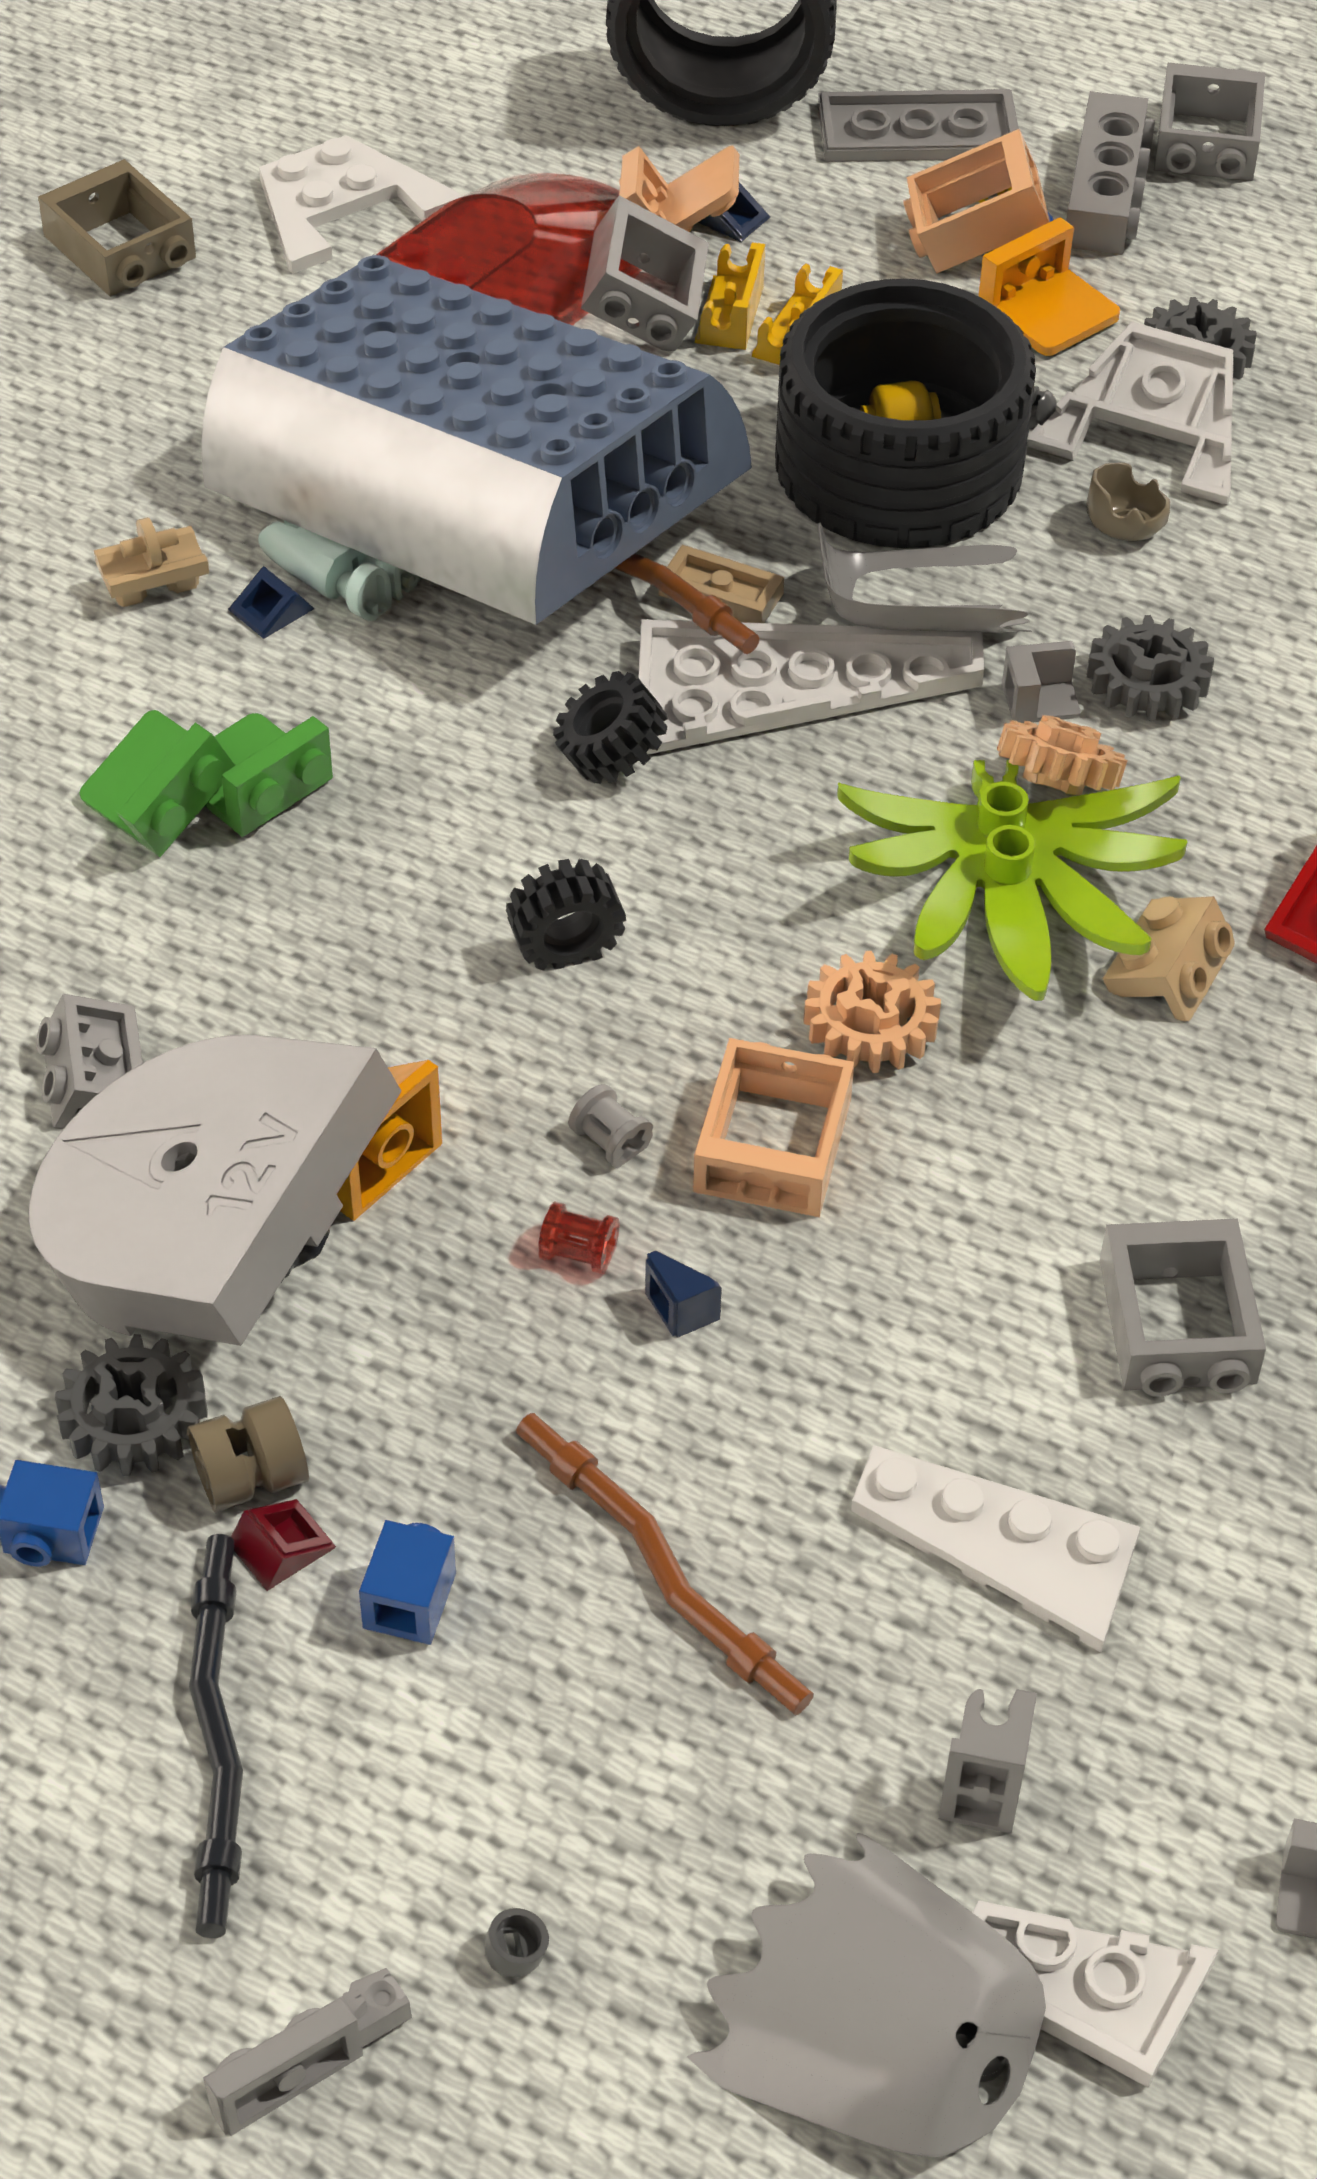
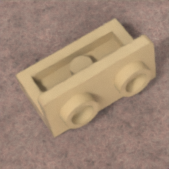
M1168 896L1151 899L1137 922L1151 937L1150 950L1143 955H1130L1118 952L1102 979L1108 991L1120 997L1164 996L1175 1019L1190 1021L1234 947L1233 931L1229 923L1226 922L1214 896L1188 898Z

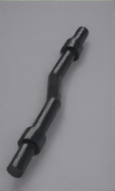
M214 1534L207 1539L202 1579L198 1580L194 1585L191 1613L197 1620L189 1689L213 1770L206 1840L199 1843L197 1847L194 1877L200 1883L195 1930L198 1935L205 1938H219L226 1933L231 1885L236 1884L239 1880L242 1849L236 1843L243 1768L219 1688L225 1625L234 1615L237 1592L236 1586L231 1582L235 1542L232 1537L225 1534Z

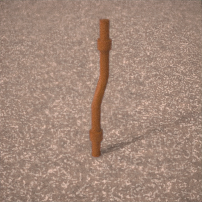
M634 553L615 567V569L658 588L691 613L693 622L709 635H720L744 654H750L758 646L759 636L733 617V611L727 604L714 595L705 596L666 566Z
M530 1413L521 1420L517 1426L516 1434L551 1463L550 1472L570 1490L576 1487L580 1488L632 1534L667 1604L728 1656L726 1665L744 1681L751 1684L755 1680L795 1716L799 1715L810 1704L814 1693L775 1660L777 1652L756 1633L752 1632L746 1635L690 1586L655 1517L598 1469V1459L578 1441L568 1443L535 1413Z

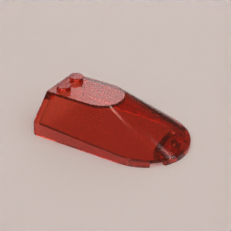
M538 173L504 178L449 202L372 255L385 256L392 262L415 270L427 271L430 275L454 284L466 285L471 290L496 299H506L513 305L539 314H548L558 321L574 325L588 314V312L581 309L594 231L619 196L620 191L592 179L566 174ZM620 259L619 271L632 278H635L642 271V269Z

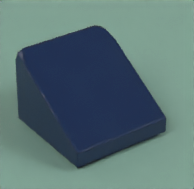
M739 182V193L734 204L723 214L716 217L709 215L698 223L742 242L771 216Z
M264 566L228 608L230 612L263 639L315 609Z
M656 1250L647 1254L645 1262V1294L672 1336L678 1338L720 1320L722 1288L717 1281Z

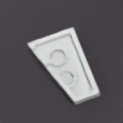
M978 1901L972 1911L973 1914L1014 1945L1034 1967L1043 1984L1046 2004L1041 2030L1149 2088L1209 1975L1219 1950L1191 1944L1189 1951L1149 1943L1150 1935L1121 1930L1120 1936L1074 1927L1070 1919L984 1901Z

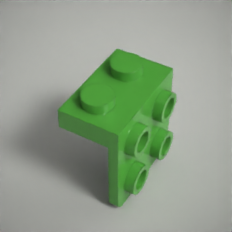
M151 710L142 716L84 783L79 795L88 807L161 857L222 786L221 774L234 767L235 764L213 734L196 722L187 731L161 712Z
M252 713L218 733L214 737L235 766L221 774L222 786L207 802L205 807L240 836H246L333 778L329 728L312 716L285 733L262 714Z

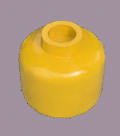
M919 381L879 384L873 388L869 396L868 405L860 406V411L897 420H934L941 418L940 404L936 393L928 392L926 386Z

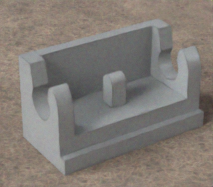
M982 1689L975 1690L969 1696L965 1705L960 1739L952 1738L938 1819L1012 1833L1026 1764L1037 1693L1016 1689L1008 1706L1007 1714L1009 1719L1002 1725H991L981 1717L980 1712L984 1709L985 1703Z

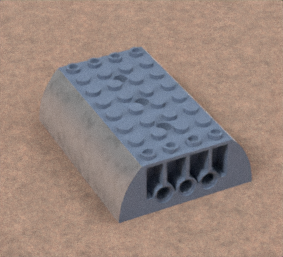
M372 255L361 259L358 265L337 278L325 281L319 289L299 301L286 305L283 311L260 325L250 327L245 331L244 335L224 346L214 370L208 392L202 431V471L205 488L535 625L752 468L750 446L740 411L724 386L710 374L690 368L680 361L668 360L645 352L638 346L623 344L600 336L593 330L581 329L558 321L551 315L539 314L513 305L506 299H496L471 290L466 285L454 284L430 275L427 271L415 270L392 262L387 257Z

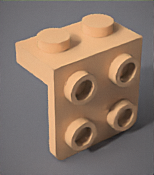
M733 145L728 146L667 184L640 146H637L622 156L619 195L690 232L697 222L709 215L712 217L719 216L734 204L739 193L740 154Z

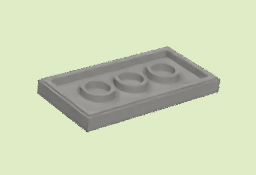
M1012 90L818 93V110L825 162L948 160L1019 129Z

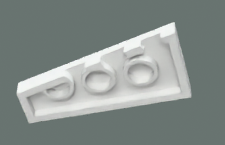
M873 1445L852 1499L851 1511L922 1552L937 1555L961 1569V1574L986 1587L989 1585L1023 1604L1022 1608L1046 1622L1051 1620L1080 1637L1079 1641L1099 1652H1102L1140 1532L1139 1526L875 1445Z

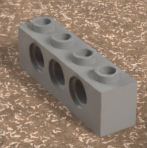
M1089 92L1066 221L1074 226L1073 249L1123 255L1126 238L1136 239L1155 126L1154 119H1146L1149 98Z

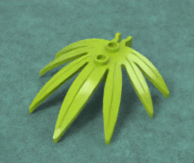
M974 760L971 784L974 795L978 798L977 805L905 797L838 783L837 798L849 810L879 827L905 833L904 835L850 846L849 862L855 868L876 875L899 877L927 871L948 858L956 859L936 884L921 910L915 929L914 955L921 960H928L946 951L961 934L973 906L976 888L982 887L984 889L986 927L994 954L1011 982L1026 996L1035 1001L1044 1000L1051 971L1049 930L1036 886L1042 888L1047 899L1064 921L1093 943L1115 952L1130 955H1143L1150 950L1151 937L1137 923L1057 856H1063L1073 862L1095 869L1130 872L1153 869L1177 862L1184 857L1187 847L1186 839L1103 830L1134 821L1165 804L1178 793L1181 780L1179 775L1119 789L1028 803L1029 798L1026 791L1017 785L1018 765H1013L1009 763V760H1006L1005 775L1002 776V781L994 783V777L985 770V760Z

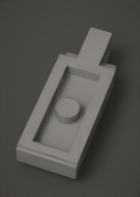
M385 1968L351 1982L349 1992L343 1993V1996L321 2009L312 2008L298 2014L288 2023L285 2030L252 2049L243 2048L227 2056L215 2071L203 2077L211 2112L224 2134L234 2135L362 2057V2047L412 2018L410 2002L407 1996L391 1976L388 1969Z

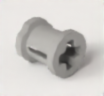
M606 1084L597 1085L587 1091L574 1105L568 1120L570 1129L580 1136L587 1134L606 1151V1161L615 1168L621 1167L646 1149L653 1137V1124L642 1116L634 1117L617 1102L616 1092Z

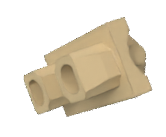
M147 517L136 521L138 537L120 541V544L94 550L96 565L112 599L115 598L118 605L122 607L142 603L144 598L147 597L146 590L166 585L169 591L176 593L196 589L199 584V576L209 574L207 557L202 553L192 526L179 529L170 528L156 532L152 521Z

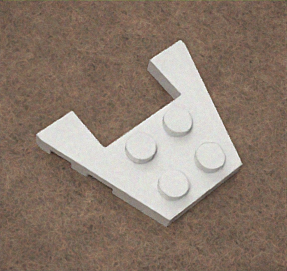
M347 135L329 139L323 144L296 154L283 156L277 161L259 167L264 193L271 215L275 221L288 269L292 274L333 259L332 246L315 229V227L395 197H399L424 224L463 209V196L459 192Z
M1131 322L1091 365L1089 375L1073 392L1068 391L1056 404V411L1042 426L1038 424L1030 432L1028 448L1074 461L1092 419L1097 418L1196 447L1182 480L1181 492L1228 505L1231 492L1233 350Z

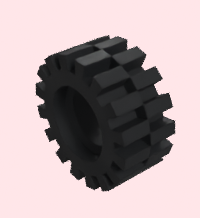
M621 671L612 672L610 680H608L603 674L595 678V686L590 689L587 684L579 688L578 690L582 696L577 700L572 697L567 700L564 705L569 711L568 713L558 714L556 722L560 726L553 729V736L557 739L555 744L586 780L590 778L593 783L601 784L604 778L608 783L618 781L619 772H622L626 777L635 773L632 765L637 761H640L644 766L651 759L647 751L649 749L656 751L659 749L662 741L657 736L665 735L668 727L664 723L668 719L666 712L639 678L637 679L634 674L629 672L624 676Z
M569 859L558 860L559 869L551 871L548 864L538 868L541 876L537 879L533 878L530 874L521 879L524 890L513 888L509 895L512 902L506 903L507 919L520 952L529 964L534 962L537 969L544 971L552 963L554 970L564 968L565 963L572 962L573 965L582 964V959L590 957L592 961L599 960L603 957L600 952L602 947L611 951L617 945L614 936H623L625 931L623 922L626 921V914L609 874L605 873L603 867L596 863L591 868L588 860L579 859L573 868ZM573 913V914H571V915H569V916H566V917H564V918L559 919L560 917H562V916H564V915Z

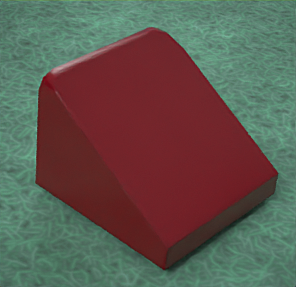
M297 1499L244 1510L231 1535L235 1542V1553L266 1591L336 1547Z

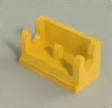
M727 243L721 248L717 260V276L713 275L695 336V343L746 350L764 287L766 244L751 243L746 258L748 264L745 266H737L730 261L732 252L730 244Z
M804 264L795 277V291L774 322L771 317H767L760 325L757 335V346L752 352V357L780 365L783 339L786 333L790 331V326L795 320L800 318L802 312L810 308L814 303L842 290L843 269L830 266L823 278V287L817 288L809 281V274L811 273L809 264Z

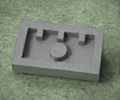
M63 993L52 1016L44 1017L41 1021L37 1034V1051L39 1054L45 1055L46 1062L42 1097L45 1103H50L54 1128H65L74 1117L78 1108H83L112 1082L143 1064L135 1006Z

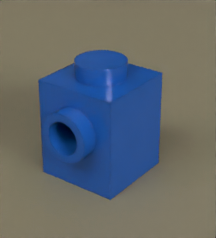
M15 1460L7 1485H0V1541L3 1553L11 1554L17 1561L35 1567L46 1566L51 1560L86 1565L104 1509L97 1472Z
M385 1520L359 1589L363 1629L428 1645L432 1644L456 1576L454 1536L444 1534L435 1527L424 1523H410L406 1525Z

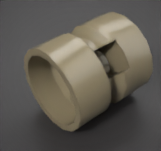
M281 1396L245 1407L241 1420L233 1422L225 1415H221L187 1427L188 1441L193 1460L212 1510L215 1513L252 1501L256 1488L264 1487L273 1494L309 1481V1470L302 1442L291 1412ZM245 1452H247L248 1456L240 1455Z

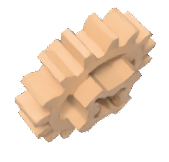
M1042 715L1038 725L1030 721H1024L1023 724L1010 720V723L1004 724L997 746L999 756L1008 758L1009 763L1013 765L1025 766L1022 777L1026 780L1072 795H1082L1085 785L1095 790H1100L1101 787L1108 790H1113L1115 787L1119 788L1128 761L1124 759V754L1113 751V747L1098 744L1101 737L1099 731L1049 715Z
M865 951L863 962L855 963L847 954L841 955L839 970L824 964L820 968L819 981H809L807 1000H805L804 1024L810 1025L809 1040L812 1044L825 1042V1055L834 1058L841 1053L847 1056V1061L854 1062V1068L858 1065L859 1061H867L871 1072L879 1073L881 1061L889 1060L898 1070L904 1068L906 1053L921 1059L925 1053L926 1042H935L941 999L934 997L935 983L932 979L918 981L920 967L917 964L910 965L905 969L898 968V955L891 954L884 963L876 962L872 951Z

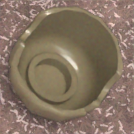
M1105 463L1093 470L1086 503L1087 514L1092 524L1102 533L1119 540L1140 541L1149 539L1167 524L1170 514V499L1159 490V484L1156 479H1152L1148 484L1138 483L1134 479L1132 466L1128 463Z

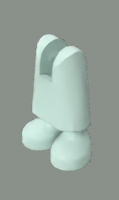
M279 521L272 522L259 534V545L272 561L325 597L336 599L342 596L346 599L349 610L367 621H375L391 607L392 597L399 601L404 597L401 589L408 593L417 586L421 579L417 575L287 521H284V523Z

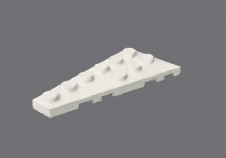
M641 619L638 678L663 707L668 718L664 721L668 726L666 734L657 736L662 741L661 746L657 751L649 749L647 754L981 687L983 684V632L888 630L865 626L741 622L759 636V644L756 649L750 654H744L720 635H709L693 621Z

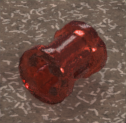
M554 1201L549 1207L540 1231L538 1242L539 1257L551 1261L555 1256L590 1264L593 1272L604 1275L617 1246L620 1228L619 1218L607 1215L603 1220L568 1212L564 1203Z

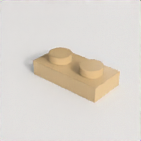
M683 544L667 566V568L705 596L714 595L727 604L733 611V617L740 622L765 623L784 594L783 576ZM659 590V596L669 598L667 595H665L662 591Z

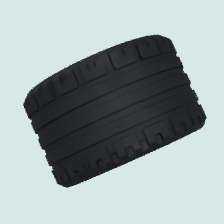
M608 0L606 9L607 42L610 45V53L613 60L618 62V71L628 80L627 84L633 90L638 91L642 99L647 103H652L661 112H667L674 118L696 124L714 126L753 124L762 119L772 118L780 111L788 110L795 101H800L807 95L808 89L813 88L817 84L820 74L824 73L827 67V60L831 58L833 51L837 0H798L791 12L774 26L758 33L738 37L711 36L689 30L674 22L658 7L654 0Z
M883 279L865 282L842 289L814 303L800 314L799 319L792 323L790 331L786 333L783 339L780 353L775 468L778 473L779 483L785 488V494L789 500L793 501L795 507L806 514L809 519L817 524L821 523L825 529L861 543L881 547L921 548L941 545L970 536L982 528L988 527L996 518L1001 517L1007 511V506L1012 505L1016 499V493L1019 492L1022 484L1036 375L1035 356L1031 351L1029 340L1023 336L1024 332L1007 314L983 298L964 289L928 280ZM919 381L926 386L928 392L936 393L940 410L956 416L934 420H897L874 416L852 407L868 404L873 388L879 384Z

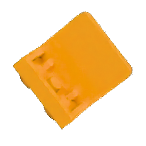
M1061 217L984 254L982 258L979 297L1007 314L1024 332L1023 336L1029 340L1031 347L1044 356L1055 355L1118 322L1120 307L1069 270L1074 226Z

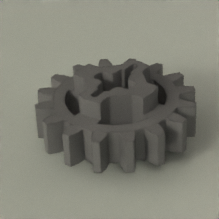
M1190 297L1189 305L1183 306L1180 302L1173 299L1170 300L1168 310L1157 306L1153 310V317L1145 318L1144 325L1232 349L1233 378H1243L1244 369L1251 368L1257 333L1254 330H1249L1251 320L1248 317L1235 318L1237 308L1233 306L1221 310L1218 309V300L1212 299L1207 304L1199 302L1196 297Z
M1145 615L1143 623L1135 625L1131 619L1125 617L1122 618L1120 630L1106 625L1103 627L1102 638L1093 639L1086 675L1087 678L1093 679L1092 693H1107L1105 706L1108 708L1119 704L1126 706V717L1131 718L1140 710L1146 711L1149 721H1155L1160 711H1165L1172 719L1179 718L1181 706L1194 711L1197 709L1199 697H1207L1214 657L1207 656L1209 644L1206 641L1193 642L1194 629L1190 627L1180 632L1174 630V619L1168 618L1161 625L1154 624L1151 615Z
M134 1334L130 1340L129 1347L121 1349L113 1338L105 1339V1354L98 1357L85 1349L80 1353L83 1370H64L63 1379L66 1389L55 1393L60 1433L62 1439H70L72 1453L76 1459L91 1453L94 1469L98 1472H102L107 1468L111 1461L119 1462L122 1476H130L134 1463L144 1461L146 1467L152 1473L159 1471L158 1456L166 1453L176 1460L184 1457L181 1438L188 1440L187 1427L199 1423V1419L207 1418L208 1415L201 1370H192L190 1354L186 1351L171 1357L168 1340L163 1338L155 1343L152 1349L144 1348L141 1334ZM176 1395V1403L168 1415L164 1410L172 1405L171 1398ZM90 1403L92 1411L87 1414V1409Z

